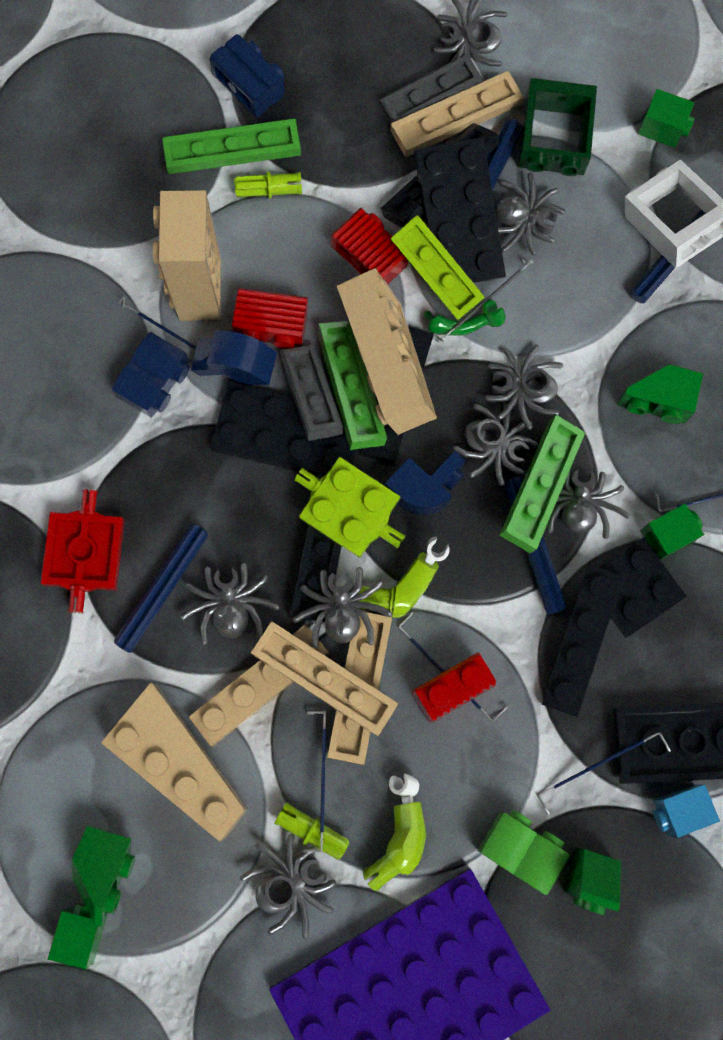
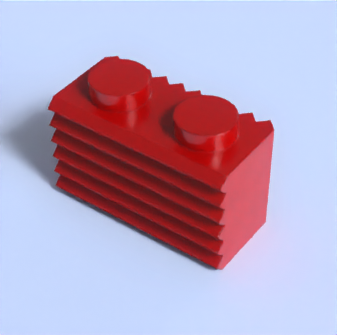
M359 208L331 234V247L354 269L363 274L376 268L387 285L408 265V259L390 239L393 236L384 230V225L379 217L374 213H366L363 208Z
M238 288L232 321L233 332L253 337L265 343L270 342L280 349L303 346L309 309L308 297Z
M477 652L415 688L411 693L427 721L434 723L437 719H441L443 715L446 716L456 710V708L468 703L469 700L471 701L495 687L496 679L481 654Z

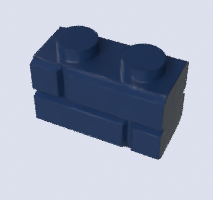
M236 34L225 43L224 47H219L210 55L209 61L212 75L255 117L258 118L269 109L270 105L273 106L284 96V73L276 63L272 62L269 64L263 58L261 50L253 41L246 42L240 35Z

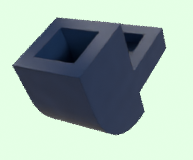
M215 330L213 337L198 339L190 371L199 376L226 375L245 386L269 385L277 352L253 337L232 331Z
M454 451L434 474L430 476L413 460L408 458L387 480L385 487L400 496L397 505L407 512L416 515L437 513L449 505L452 495L445 487L452 490L463 478L464 474L461 470L465 459Z

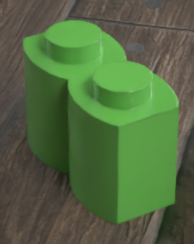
M513 809L509 815L500 811L477 851L547 896L570 854L562 850L565 842L548 831H544L542 836L529 828L532 821Z

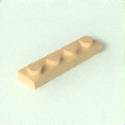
M506 71L391 123L390 131L406 158L414 154L415 149L430 147L465 131L473 123L481 124L522 105L524 96L509 71Z
M366 612L373 626L374 643L372 645L367 643V630L361 616H359V631L350 640L345 669L379 690L392 617ZM336 710L327 758L364 765L370 731Z
M272 621L251 651L253 656L377 737L399 704Z
M305 624L292 635L312 647V631ZM318 640V647L314 649L327 656L329 652ZM260 660L191 714L189 718L209 745L213 747L290 686L293 681Z

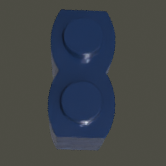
M149 332L138 346L131 361L118 376L112 388L113 393L120 400L152 418L157 411L161 413L167 407L171 399L169 391L175 383L180 384L186 378L190 370L187 353L154 333Z

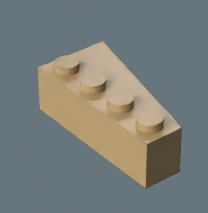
M374 268L338 285L337 288L357 341L360 356L368 372L367 380L379 403V405H376V411L384 426L388 424L399 435L436 419L437 416L401 303L380 273Z
M152 682L101 742L219 842L228 836L248 810L221 771L218 770L208 756L205 749L191 733L178 712L172 707L159 686Z

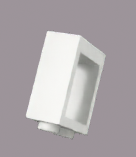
M682 160L677 161L670 167L661 169L656 176L644 184L634 187L625 196V218L675 268L723 237V199ZM679 188L706 214L675 234L648 207Z

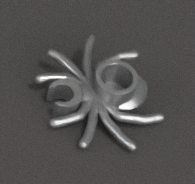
M452 0L461 21L459 18L439 14L437 16L439 21H447V23L441 25V32H451L453 37L450 39L440 38L442 47H435L434 52L445 54L454 53L458 50L452 61L462 57L464 52V55L468 54L469 57L471 53L475 60L488 66H502L501 61L489 60L477 54V52L489 54L499 47L502 34L495 24L490 23L486 19L491 17H507L508 13L505 11H490L478 15L474 20L478 7L483 1L476 0L467 20L461 3L458 0Z
M532 173L527 174L530 189L529 201L527 194L515 184L504 180L499 181L500 186L509 188L519 195H503L494 204L496 218L504 226L498 227L499 233H513L518 230L509 243L502 247V253L512 248L521 238L524 231L528 250L533 256L537 252L533 246L531 231L535 237L545 242H555L553 237L548 236V234L552 233L554 225L546 224L543 220L549 219L552 222H556L557 213L564 214L565 209L549 204L540 206L550 196L558 193L557 188L547 191L535 202V180Z
M538 344L534 345L528 352L521 366V371L513 353L508 348H505L503 352L509 358L514 371L510 367L499 364L488 365L490 370L497 371L493 374L492 382L500 381L505 386H492L491 393L493 395H486L485 400L503 402L511 399L505 409L497 415L498 420L506 417L518 400L521 418L528 430H531L533 426L528 419L524 401L529 408L541 414L559 415L558 410L545 409L534 404H543L551 401L558 391L555 379L543 369H561L563 367V364L560 362H544L533 365L527 370L532 357L540 348Z
M508 401L502 403L503 410L508 405ZM474 404L473 408L489 418L473 421L465 429L467 444L478 452L466 451L458 446H453L452 450L464 457L484 459L488 456V458L477 469L469 472L468 477L473 478L481 474L494 459L496 478L499 485L505 484L502 477L501 460L506 468L523 476L525 474L524 470L518 467L525 460L515 456L514 452H519L521 455L526 456L530 450L528 445L535 448L538 446V443L521 435L513 436L526 427L523 422L508 431L510 412L503 418L502 426L500 421L487 408Z
M576 470L572 476L571 487L569 471L563 485L565 490H561V496L558 497L556 502L560 504L555 507L548 521L547 532L552 533L554 531L555 520L562 509H564L562 513L564 525L569 530L578 534L591 530L596 524L597 513H599L603 524L602 537L603 539H608L610 524L604 509L601 507L614 511L626 519L630 517V514L616 505L601 500L621 493L624 490V486L620 485L614 490L599 494L604 487L605 472L599 473L598 483L594 489L596 477L593 471L590 474V481L583 483L578 480V470Z
M245 562L240 566V584L239 577L233 568L232 581L227 584L220 581L221 574L218 569L214 576L215 584L218 587L216 588L212 580L211 568L205 567L204 574L207 588L212 593L196 588L191 583H187L186 588L190 592L210 600L188 609L180 616V620L184 621L194 613L211 607L205 612L200 628L201 643L206 645L208 643L207 628L212 614L213 625L216 631L223 637L236 638L247 627L248 614L246 610H248L256 624L257 638L260 639L263 635L262 622L255 608L248 603L264 605L273 610H279L280 606L270 600L247 595L265 584L268 580L267 574H264L256 583L244 589L248 581V567Z
M361 567L356 569L355 588L353 578L347 572L345 574L347 579L345 585L336 587V576L334 573H331L327 584L326 570H321L320 583L322 593L325 596L310 590L305 585H302L300 589L305 595L325 604H319L302 611L293 618V622L298 623L306 616L323 611L318 615L312 630V647L317 648L318 633L324 618L327 635L337 643H347L357 635L360 627L359 616H361L367 630V643L372 645L374 643L373 626L367 613L360 608L373 610L387 617H391L392 612L382 606L360 600L379 590L383 585V581L378 580L372 587L358 594L361 591L363 581V569Z
M292 833L288 835L286 841V864L269 847L257 842L255 845L256 849L270 857L279 868L271 865L253 868L242 874L240 880L246 881L258 874L273 873V875L264 878L259 883L256 890L257 905L263 911L271 914L283 912L290 906V910L282 920L268 929V934L272 935L288 924L297 912L298 902L302 920V938H308L309 920L304 899L320 911L331 914L333 912L332 907L324 905L310 894L317 895L336 886V881L332 879L317 887L309 886L319 884L324 879L325 873L316 879H311L307 876L308 866L315 864L318 860H307L301 866V862L315 852H302L295 858L293 865V842L295 835ZM313 845L310 846L309 848H307V849L318 850V848H316V847L313 846Z

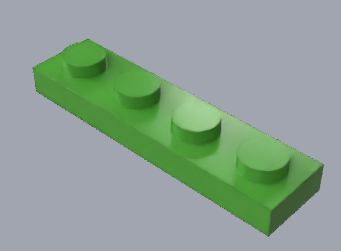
M296 119L162 137L168 174L301 156Z
M350 322L320 323L317 334L350 450L385 446L387 435L376 411V398L367 380L368 372L360 356L359 347Z
M558 415L549 420L499 536L529 553L537 550L586 432Z

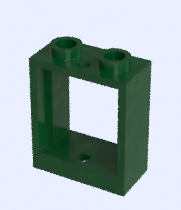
M530 78L525 97L518 168H527L532 172H559L565 176L585 174L591 159L597 86ZM534 110L581 115L578 152L531 147Z

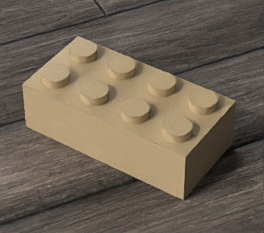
M206 190L160 191V206H154L153 209L154 227L159 229V241H153L154 264H158L160 280H164V291L166 295H169L170 308L176 310L179 321L221 320V255Z

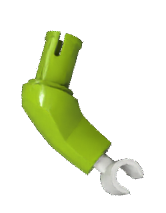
M431 537L427 543V554L422 552L418 555L404 576L396 583V586H392V589L379 588L375 593L360 601L376 604L390 610L392 618L403 617L415 606L426 591L439 568L437 561L444 560L449 554V544L445 546L441 553H435L431 548L436 543L437 537ZM362 585L361 591L358 594H361L370 587Z
M404 773V783L397 776H392L389 781L390 790L402 797V804L394 806L395 833L387 845L386 854L363 870L364 880L379 874L367 883L375 891L381 889L383 885L398 874H411L422 858L427 834L421 802H413V797L419 790V782L415 777Z

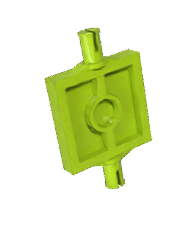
M341 457L338 458L329 473L321 479H318L304 468L299 471L300 475L297 474L294 481L312 491L310 501L299 516L302 521L358 558L362 557L370 543L378 539L379 536L396 548L400 546L406 535L388 525L390 513L400 500L399 495Z

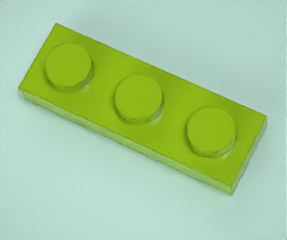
M418 215L390 238L457 320L485 298Z

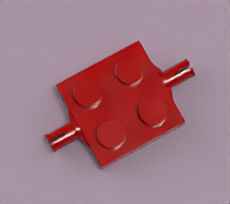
M88 489L82 490L80 511L77 510L71 513L50 512L41 584L43 586L63 587L71 591L68 612H77L78 614L84 613L85 592L94 590L117 591L125 524L123 517L104 516L95 512L98 492L95 490H90L89 492Z

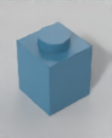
M694 784L653 800L656 809L653 810L656 824L661 832L666 831L667 836L679 838L720 822L705 784Z

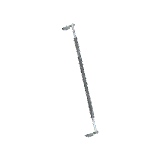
M522 257V262L525 264L523 268L519 269L457 323L442 339L434 334L435 341L438 343L440 341L444 342V339L478 311L486 301L494 297L529 264H534L533 260L529 261Z

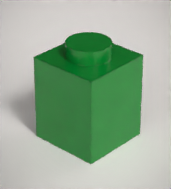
M656 89L638 135L675 148L680 137H687L692 128L695 117L690 116L695 102Z
M686 503L649 522L640 530L642 536L660 560L694 543L705 535L702 531L701 519L695 511L688 508Z
M75 903L74 908L69 907L62 910L47 960L85 970L94 964L107 916L103 926L100 927L94 925L84 903Z

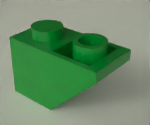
M669 364L627 387L619 398L618 406L626 407L628 412L636 415H646L648 413L659 416L662 421L670 424L686 423L696 411L704 373Z
M87 826L72 858V879L94 925L102 927L107 913L114 914L121 897V890L118 889L122 878H129L134 866L135 856L131 855V838Z
M576 847L564 892L575 897L573 904L588 911L604 915L606 908L618 912L621 894V861Z

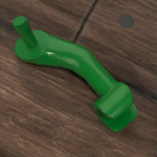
M488 300L482 307V314L466 320L456 330L451 332L449 336L468 335L487 325L499 327L505 322V311L503 308L498 309L494 300ZM430 311L423 313V317L430 322L429 331L434 334L446 335L460 322L447 319L443 315L434 317Z

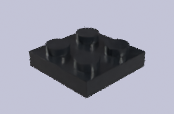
M642 538L599 567L624 576L611 619L625 638L631 636L687 597L645 538Z

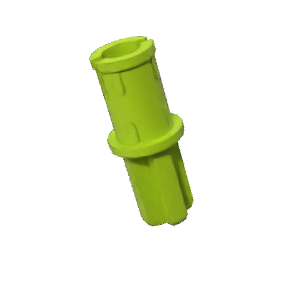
M266 171L267 175L237 176L234 180L237 197L268 196V199H272V195H302V184L288 185V183H301V172L270 175V171Z
M286 802L274 824L303 839V845L306 846L308 842L320 849V818L317 816L315 820ZM324 825L323 852L335 859H340L349 845V840Z

